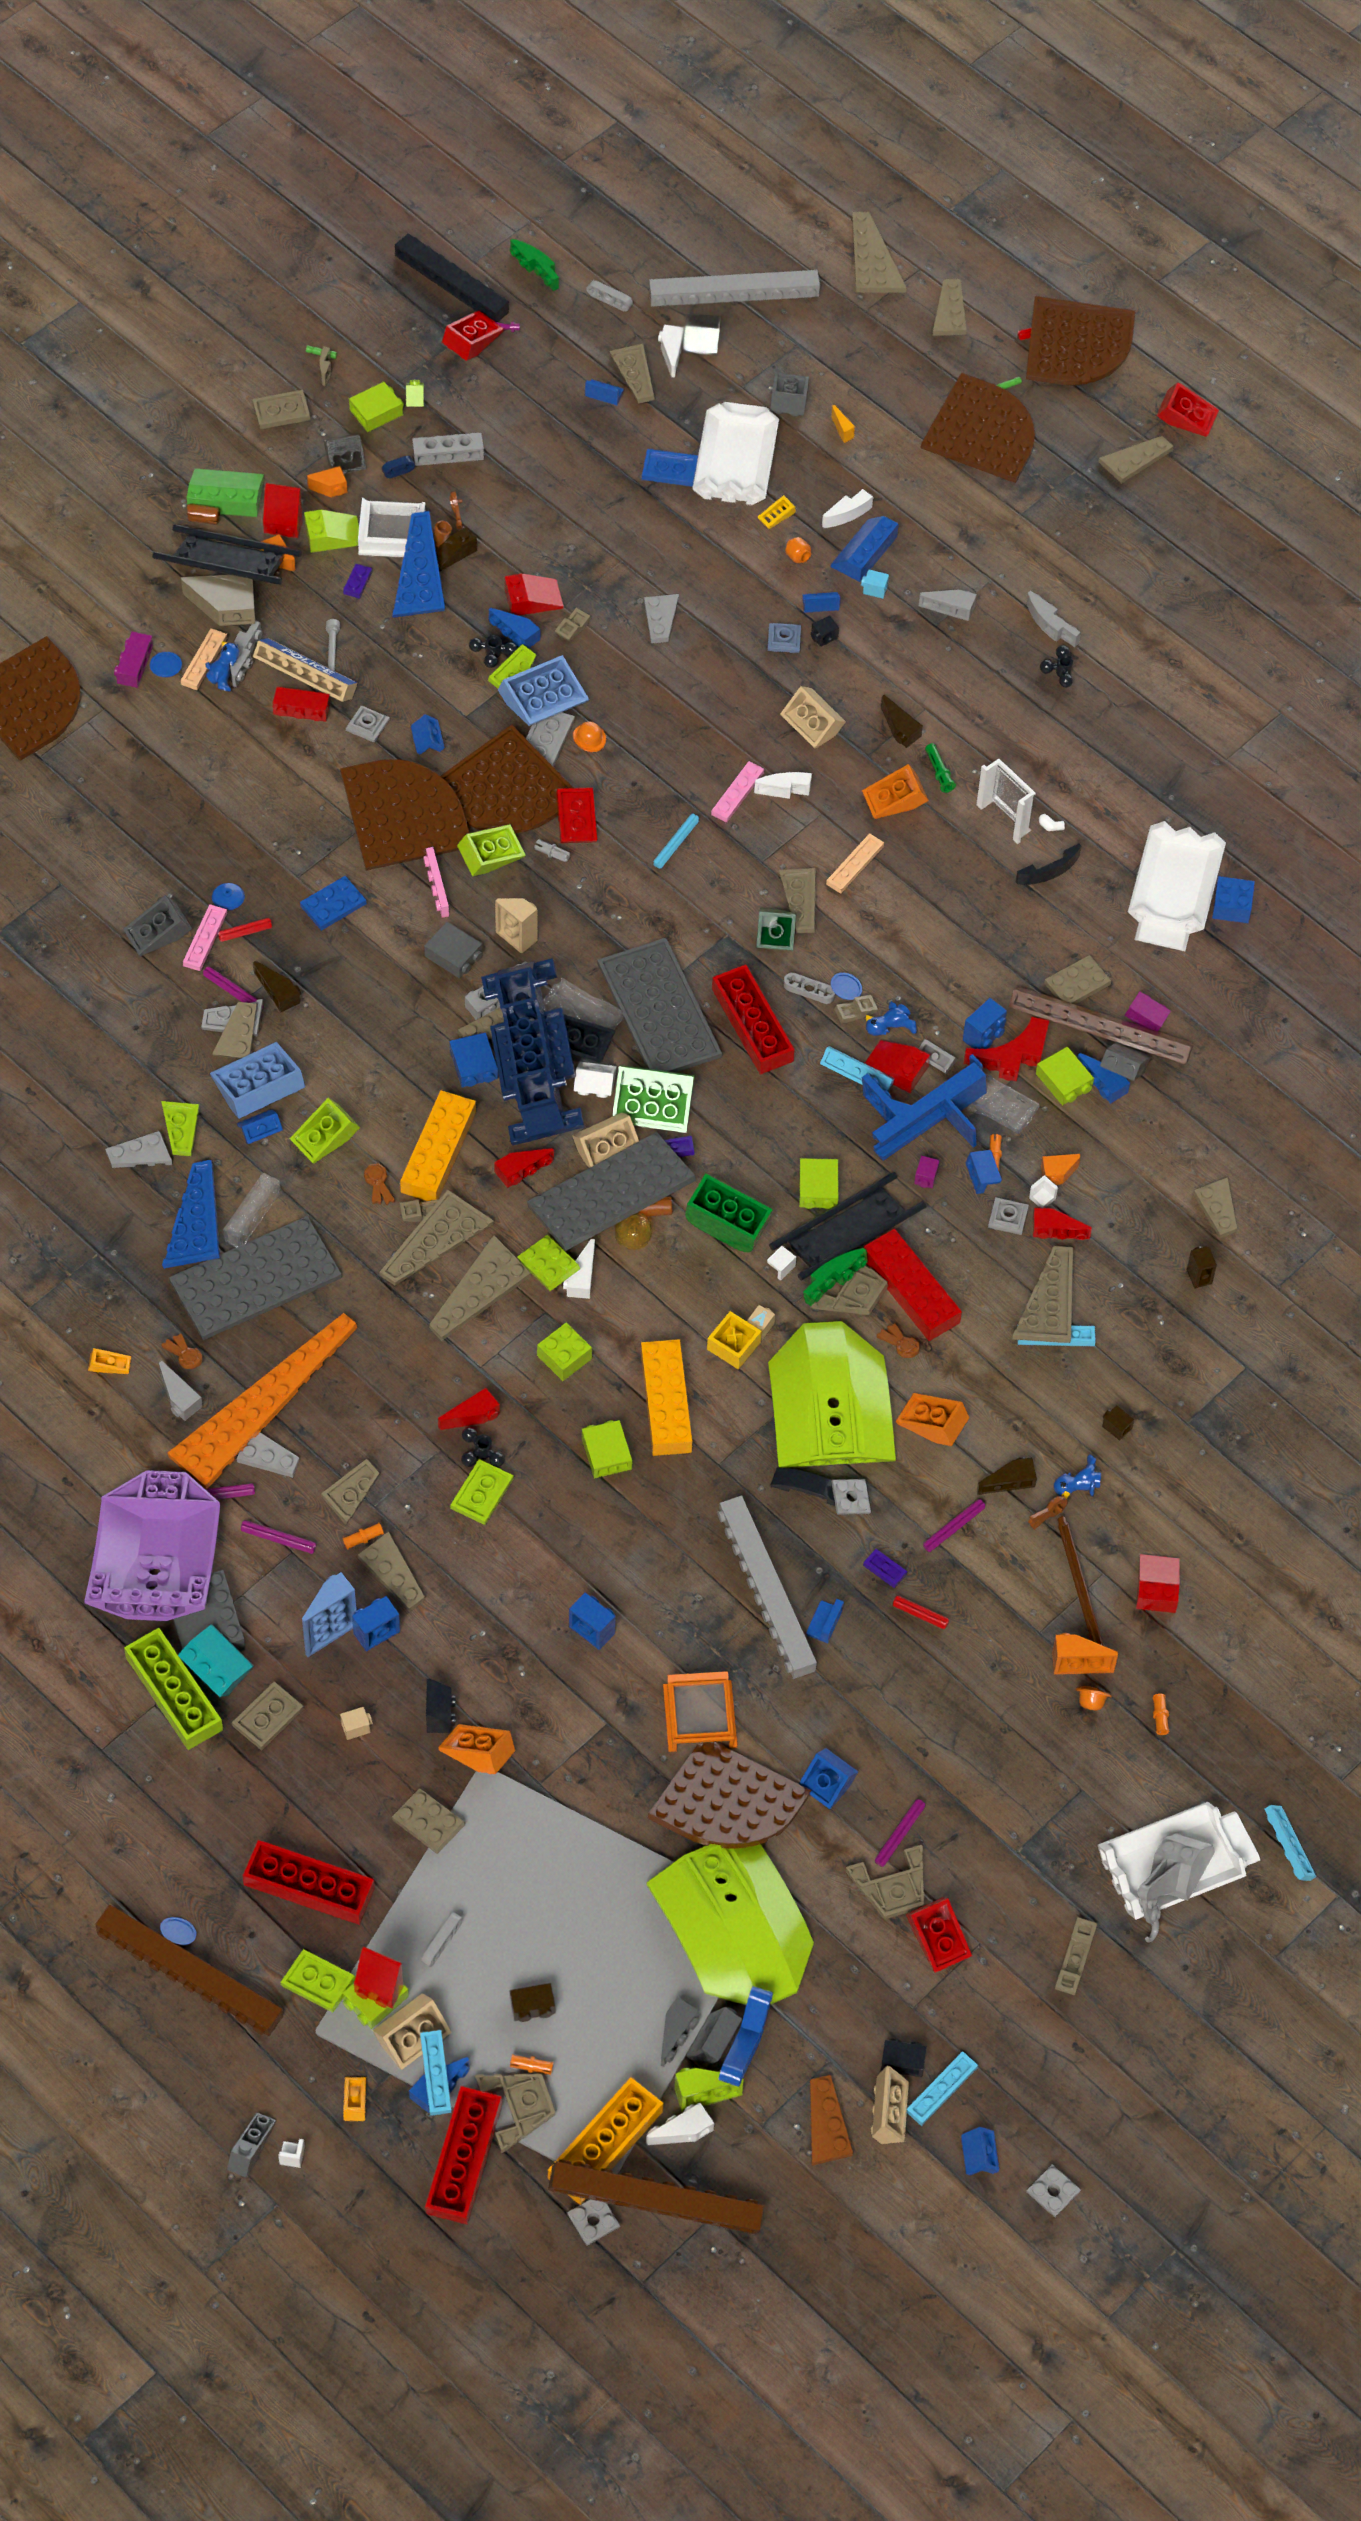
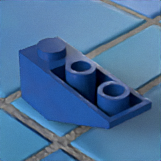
M494 608L489 609V622L499 628L502 634L506 637L508 636L518 647L523 644L529 649L540 641V628L528 618Z
M1082 1053L1078 1054V1060L1094 1077L1093 1086H1096L1100 1095L1107 1099L1110 1104L1128 1094L1130 1082L1124 1076L1101 1067V1062Z
M468 2057L446 2065L449 2094L456 2087L458 2079L460 2077L464 2078L469 2072ZM424 2074L409 2090V2098L426 2112L430 2113Z

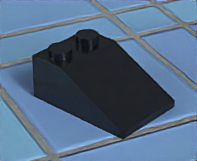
M565 1015L573 1061L602 1064L615 1030Z

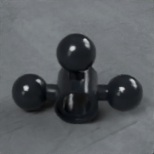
M496 635L488 636L485 643L479 638H473L469 642V648L473 652L486 649L484 664L488 668H494L498 664L497 658L501 656L502 651L506 655L511 656L518 649L514 642L501 645V639Z
M1060 645L1056 649L1057 663L1043 660L1040 663V670L1045 674L1056 670V674L1060 677V685L1067 688L1073 683V677L1071 676L1073 658L1069 656L1070 649L1066 645Z
M466 1427L462 1431L463 1440L474 1443V1451H467L462 1455L461 1461L466 1467L474 1466L477 1462V1457L479 1459L489 1458L490 1464L495 1467H500L504 1464V1455L499 1451H492V1440L488 1435L482 1434L477 1436V1431L473 1427Z

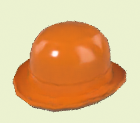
M584 722L575 728L573 732L575 743L585 751L597 752L606 743L604 730L594 722Z
M1078 1686L1076 1688V1691H1080L1079 1702L1081 1706L1089 1710L1098 1711L1102 1709L1107 1697L1112 1698L1107 1692L1094 1687Z

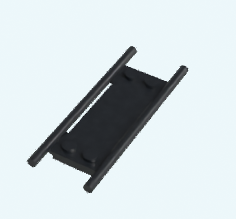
M174 524L172 527L173 531L185 533L188 536L174 555L153 552L152 558L281 585L282 578L274 577L273 574L283 562L284 554L301 557L302 551ZM208 539H214V540H219V541H223V542H228V543H233V544H238V545L253 547V548H257V549H262V550H264V551H260V550H256V549H251V548H246V547H241V546H236V545H231V544H226V543L217 542V541H212V540H208Z
M892 1172L770 1243L769 1247L773 1251L787 1242L791 1245V1249L809 1266V1268L797 1274L798 1278L802 1281L825 1263L844 1253L857 1249L925 1209L927 1206L922 1201L905 1211L882 1188L898 1178L897 1174ZM863 1199V1201H861L860 1203L854 1205L853 1207L849 1208L848 1210L842 1212L841 1214L837 1215L836 1217H834V1218L830 1219L829 1221L823 1223L822 1225H820V1226H818L817 1228L811 1230L810 1232L808 1231L809 1229L815 1227L816 1225H818V1224H820L821 1222L827 1220L828 1218L832 1217L833 1215L839 1213L840 1211L844 1210L845 1208L851 1206L852 1204L856 1203L857 1201Z

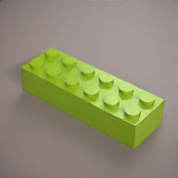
M160 1628L124 1647L126 1659L187 1750L223 1731L221 1718Z

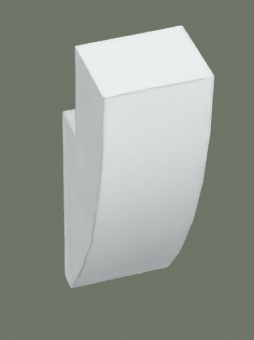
M862 489L852 499L848 496L843 497L823 515L822 527L838 526L863 515L872 508L873 496Z
M787 772L756 779L754 793L790 799L791 793L809 796L812 773Z

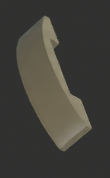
M1077 1917L1055 1986L1056 1990L1075 1995L1097 1923Z

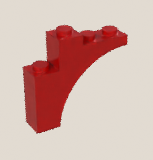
M1031 1017L1025 1030L1014 1040L1004 1045L989 1049L966 1048L963 1064L970 1065L969 1056L973 1054L983 1065V1068L990 1071H999V1078L1007 1081H1017L1021 1063L1028 1066H1037L1041 1062L1050 1020Z

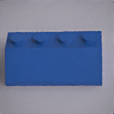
M885 516L868 519L832 562L831 567L861 582L863 576L867 575L868 570H871L897 538L898 523Z

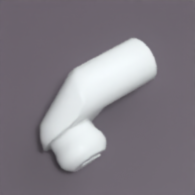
M1040 815L1039 823L1047 831L1065 829L1064 821L1054 822L1048 815Z

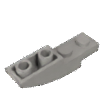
M1029 591L1026 604L1037 625L1054 641L1057 642L1062 638L1073 647H1076L1079 644L1081 632L1066 623L1061 617H1058V609L1054 605L1049 604L1039 595Z
M255 621V624H251L246 633L239 631L234 641V644L239 648V658L234 663V666L230 664L233 687H237L239 682L243 681L245 672L253 664L251 653L254 650L256 641H259L262 637L261 624L258 621Z

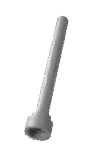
M329 619L326 621V631L329 634L328 668L335 671L336 634L340 631V622L336 619Z

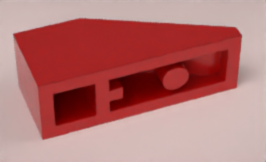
M485 1388L438 1417V1427L440 1430L484 1424L498 1417L500 1414V1404Z

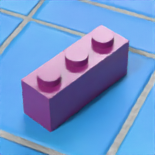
M131 632L130 637L126 638L125 650L121 652L119 666L116 665L114 670L117 684L138 688L153 649V638L151 635Z

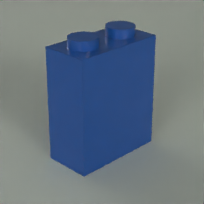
M486 1032L449 1041L451 1057L461 1087H471L479 1083L492 1082L498 1079V1068Z

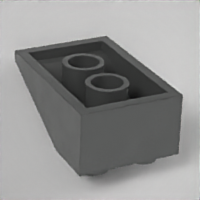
M775 372L770 411L776 414L788 413L792 416H804L809 377Z
M165 895L123 930L138 955L142 956L179 940L192 928L178 905Z

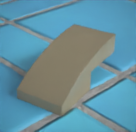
M323 346L320 355V377L322 385L326 386L331 375L330 348Z
M575 608L568 619H563L555 633L570 641L584 629L591 620V616Z
M866 995L855 997L853 1002L838 1004L834 1010L840 1023L843 1024L864 1018L866 1015H871L877 1012L878 1008L872 996Z
M419 1199L400 1203L403 1221L421 1222L438 1202V1199L419 1203Z

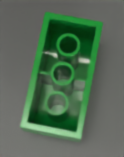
M705 1173L687 1203L685 1217L693 1226L742 1252H751L768 1225L773 1209Z

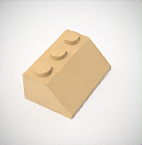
M800 686L780 714L814 748H818L835 737L846 722L812 688Z
M524 898L497 899L495 901L496 933L520 953L525 952L537 942V907Z
M622 1112L572 1135L577 1150L588 1168L639 1142L630 1116Z
M423 1993L372 2030L382 2048L401 2070L423 2055L420 2033L441 2030L442 2040L452 2033L433 1999Z
M890 2066L885 2067L877 2076L874 2087L875 2104L873 2105L874 2118L871 2133L872 2137L881 2144L898 2143L905 2140L909 2081Z

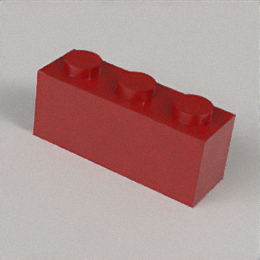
M276 687L272 703L273 715L326 722L330 708V694Z

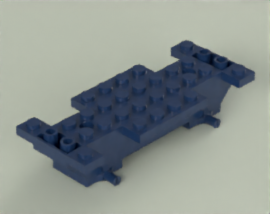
M553 958L536 963L534 961L498 970V973L482 976L486 1001L497 998L504 1018V1023L490 1026L503 1099L506 1101L515 1098L523 1119L522 1123L508 1126L512 1146L585 1128L582 1109L577 1108L563 1112L559 1087L566 1086V1079L574 1078L576 1075L564 1010L558 1008L545 1012L541 987L548 985L547 980L557 978Z

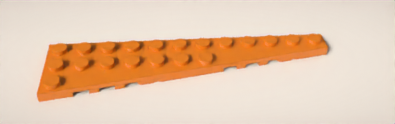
M341 1314L168 1452V1457L207 1490L222 1474V1470L235 1460L234 1457L240 1451L243 1452L247 1443L252 1438H255L295 1396L298 1388L303 1383L308 1382L310 1375L322 1367L323 1361L327 1357H331L337 1348L357 1329V1324L346 1314Z

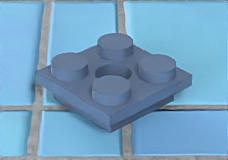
M769 623L768 651L799 653L801 625ZM782 635H787L788 637H787V638H782L781 636H782Z

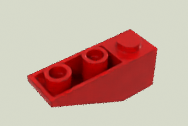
M554 1149L509 1153L494 1162V1172L507 1188L517 1185L522 1179L532 1176L543 1166L550 1165L554 1160Z
M1034 1208L1032 1217L1033 1237L1040 1239L1058 1238L1061 1240L1090 1239L1092 1227L1052 1208Z

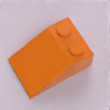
M909 764L862 790L874 819L910 811L929 801L917 773Z
M913 1393L897 1418L896 1423L934 1443L952 1446L970 1417L963 1402Z
M1061 1633L1055 1636L1052 1651L1054 1674L1114 1673L1118 1652L1081 1636Z
M458 1724L438 1747L439 1751L475 1771L488 1774H496L515 1752L510 1731Z

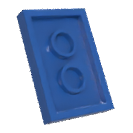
M647 449L642 480L693 487L698 456Z
M346 876L300 902V907L321 931L366 905V899Z

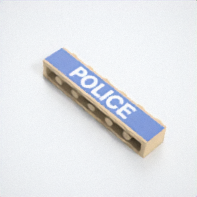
M269 638L258 641L253 655L254 658L324 693L330 694V696L342 702L353 698L357 682Z

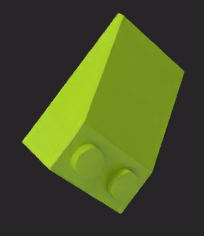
M326 510L304 512L305 528L311 553L358 546L359 524L357 516Z
M510 824L466 834L457 845L472 876L491 872L526 856Z
M327 1098L290 1137V1140L314 1164L346 1143L360 1127L339 1104Z
M698 2068L681 2069L675 2074L674 2086L681 2112L692 2104L695 2106L701 2103L702 2106L742 2096L744 2079H742L738 2087L718 2080L720 2072Z

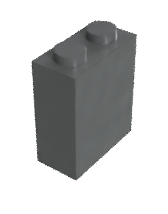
M448 922L424 946L425 957L459 979L463 974H467L471 966L478 962L483 955L480 942Z
M1116 1042L1106 1049L1100 1066L1135 1081L1145 1073L1151 1056Z
M728 2007L709 2014L686 2056L701 2067L719 2061L742 2018L737 2016L735 2010Z

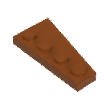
M831 2075L811 2079L812 2166L853 2156Z

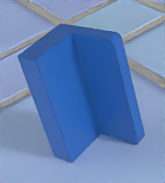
M592 379L591 381L587 380L585 383V396L618 405L623 395V389Z
M838 592L803 594L804 613L838 611L840 595H838Z
M425 714L411 725L417 754L421 755L428 748L439 752L444 749L437 719Z
M273 1110L265 1111L237 1123L238 1127L242 1129L247 1144L283 1130L278 1115Z
M991 1150L969 1153L965 1164L976 1194L984 1193L987 1185L1001 1183L1002 1179Z
M836 1599L834 1605L820 1601L806 1635L828 1643L843 1611L844 1601Z
M979 2127L962 2134L966 2174L973 2175L980 2171L992 2174L999 2172L994 2131Z

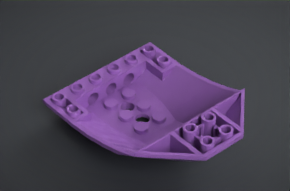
M147 1470L102 1496L97 1539L84 1600L85 1604L125 1619L168 1621L204 1610L214 1562L220 1502L186 1472ZM153 1569H158L161 1571L157 1575H152L149 1573ZM151 1586H155V1587H156L155 1589H152V1590L147 1589V1588H149V1587H151Z

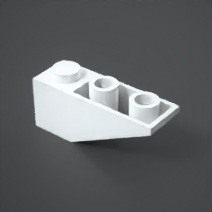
M701 2103L695 2106L692 2104L679 2116L674 2115L670 2117L666 2124L661 2127L656 2126L648 2132L646 2143L648 2145L694 2142L714 2130V2122Z

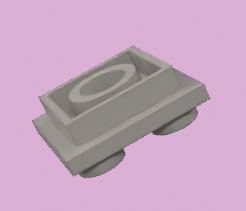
M360 706L346 727V731L368 741L375 742L390 720V717ZM371 721L372 723L365 724L364 722Z
M995 1197L988 1228L1022 1235L1029 1205ZM1010 1212L1013 1214V1216L1007 1217L1004 1215V1213Z
M865 1479L831 1481L837 1515L871 1513ZM846 1494H850L854 1502L849 1501Z
M1052 2164L1026 2192L1052 2216L1056 2217L1081 2190ZM1056 2188L1059 2191V2195L1051 2196L1047 2190Z
M588 2200L567 2212L586 2246L620 2227L608 2205L604 2202ZM590 2217H597L599 2223L597 2225H590L587 2220Z

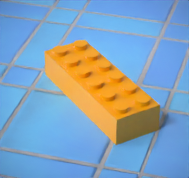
M440 1090L400 1180L401 1193L426 1201L439 1199L476 1115V1101Z
M680 1339L641 1342V1360L652 1455L692 1453V1435Z
M630 2077L556 2161L568 2160L572 2162L571 2165L576 2166L587 2164L591 2165L592 2169L599 2171L601 2168L612 2170L663 2112V2102ZM552 2166L548 2169V2179H549V2180H550V2175H551ZM568 2195L579 2205L585 2200V2198Z

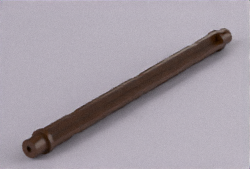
M1062 1516L1057 1519L1058 1529L1090 1640L1103 1646L1070 1525L1067 1523L1066 1517Z

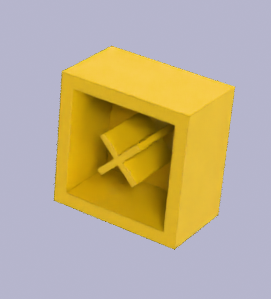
M730 1311L708 1337L707 1350L739 1370L761 1343L762 1331Z

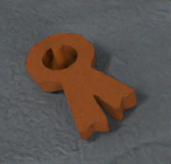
M456 491L450 493L451 507L454 513H456L457 529H462L458 503L463 501L462 499L457 500Z
M379 1163L370 1164L364 1171V1178L367 1184L373 1186L372 1204L378 1203L381 1205V1195L386 1205H389L390 1202L394 1203L393 1196L384 1184L387 1179L386 1168Z
M895 1323L892 1326H887V1331L881 1329V1333L877 1334V1338L896 1346V1352L902 1358H913L919 1354V1342L913 1337H904Z
M182 1334L173 1336L174 1343L167 1339L166 1343L161 1344L162 1348L179 1356V1364L185 1369L197 1368L202 1363L203 1356L197 1348H188Z
M1064 1496L1053 1498L1048 1506H1046V1509L1029 1516L1030 1520L1028 1523L1035 1530L1049 1517H1055L1062 1513L1068 1500Z

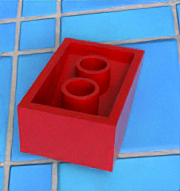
M477 311L447 325L442 343L467 361L478 356L504 329L482 312Z
M1177 382L1167 390L1157 417L1171 426L1207 437L1219 409Z
M266 483L263 513L264 533L298 538L303 523L300 488Z
M528 574L505 576V593L511 614L521 616L564 609L556 579Z
M880 1040L864 1064L895 1078L892 1085L911 1094L929 1067L930 1054L914 1046Z
M1140 1554L1136 1609L1176 1613L1179 1599V1558Z
M942 1897L906 1913L913 1933L934 1973L972 1956L948 1898Z
M363 1947L355 1976L354 1992L362 1999L369 1998L380 2007L392 2009L403 1989L402 1963Z

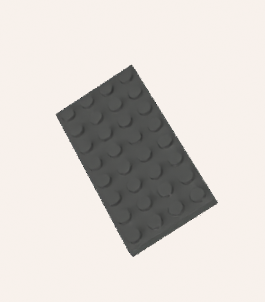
M666 938L597 960L599 969L647 1069L675 1073L722 1057V1052Z
M655 1132L527 1201V1204L560 1246L567 1251L696 1181V1178L662 1137Z
M308 1216L220 1254V1258L207 1260L169 1277V1282L202 1340H205L342 1278V1274Z

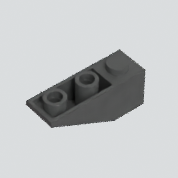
M678 1997L666 2013L661 2055L662 2067L667 2062H672L676 2055L675 2050L679 2045H684L688 2038L687 2033L690 2029L694 2030L700 2020L698 2019L699 2010Z
M256 2113L232 2149L227 2170L247 2178L255 2166L276 2120Z

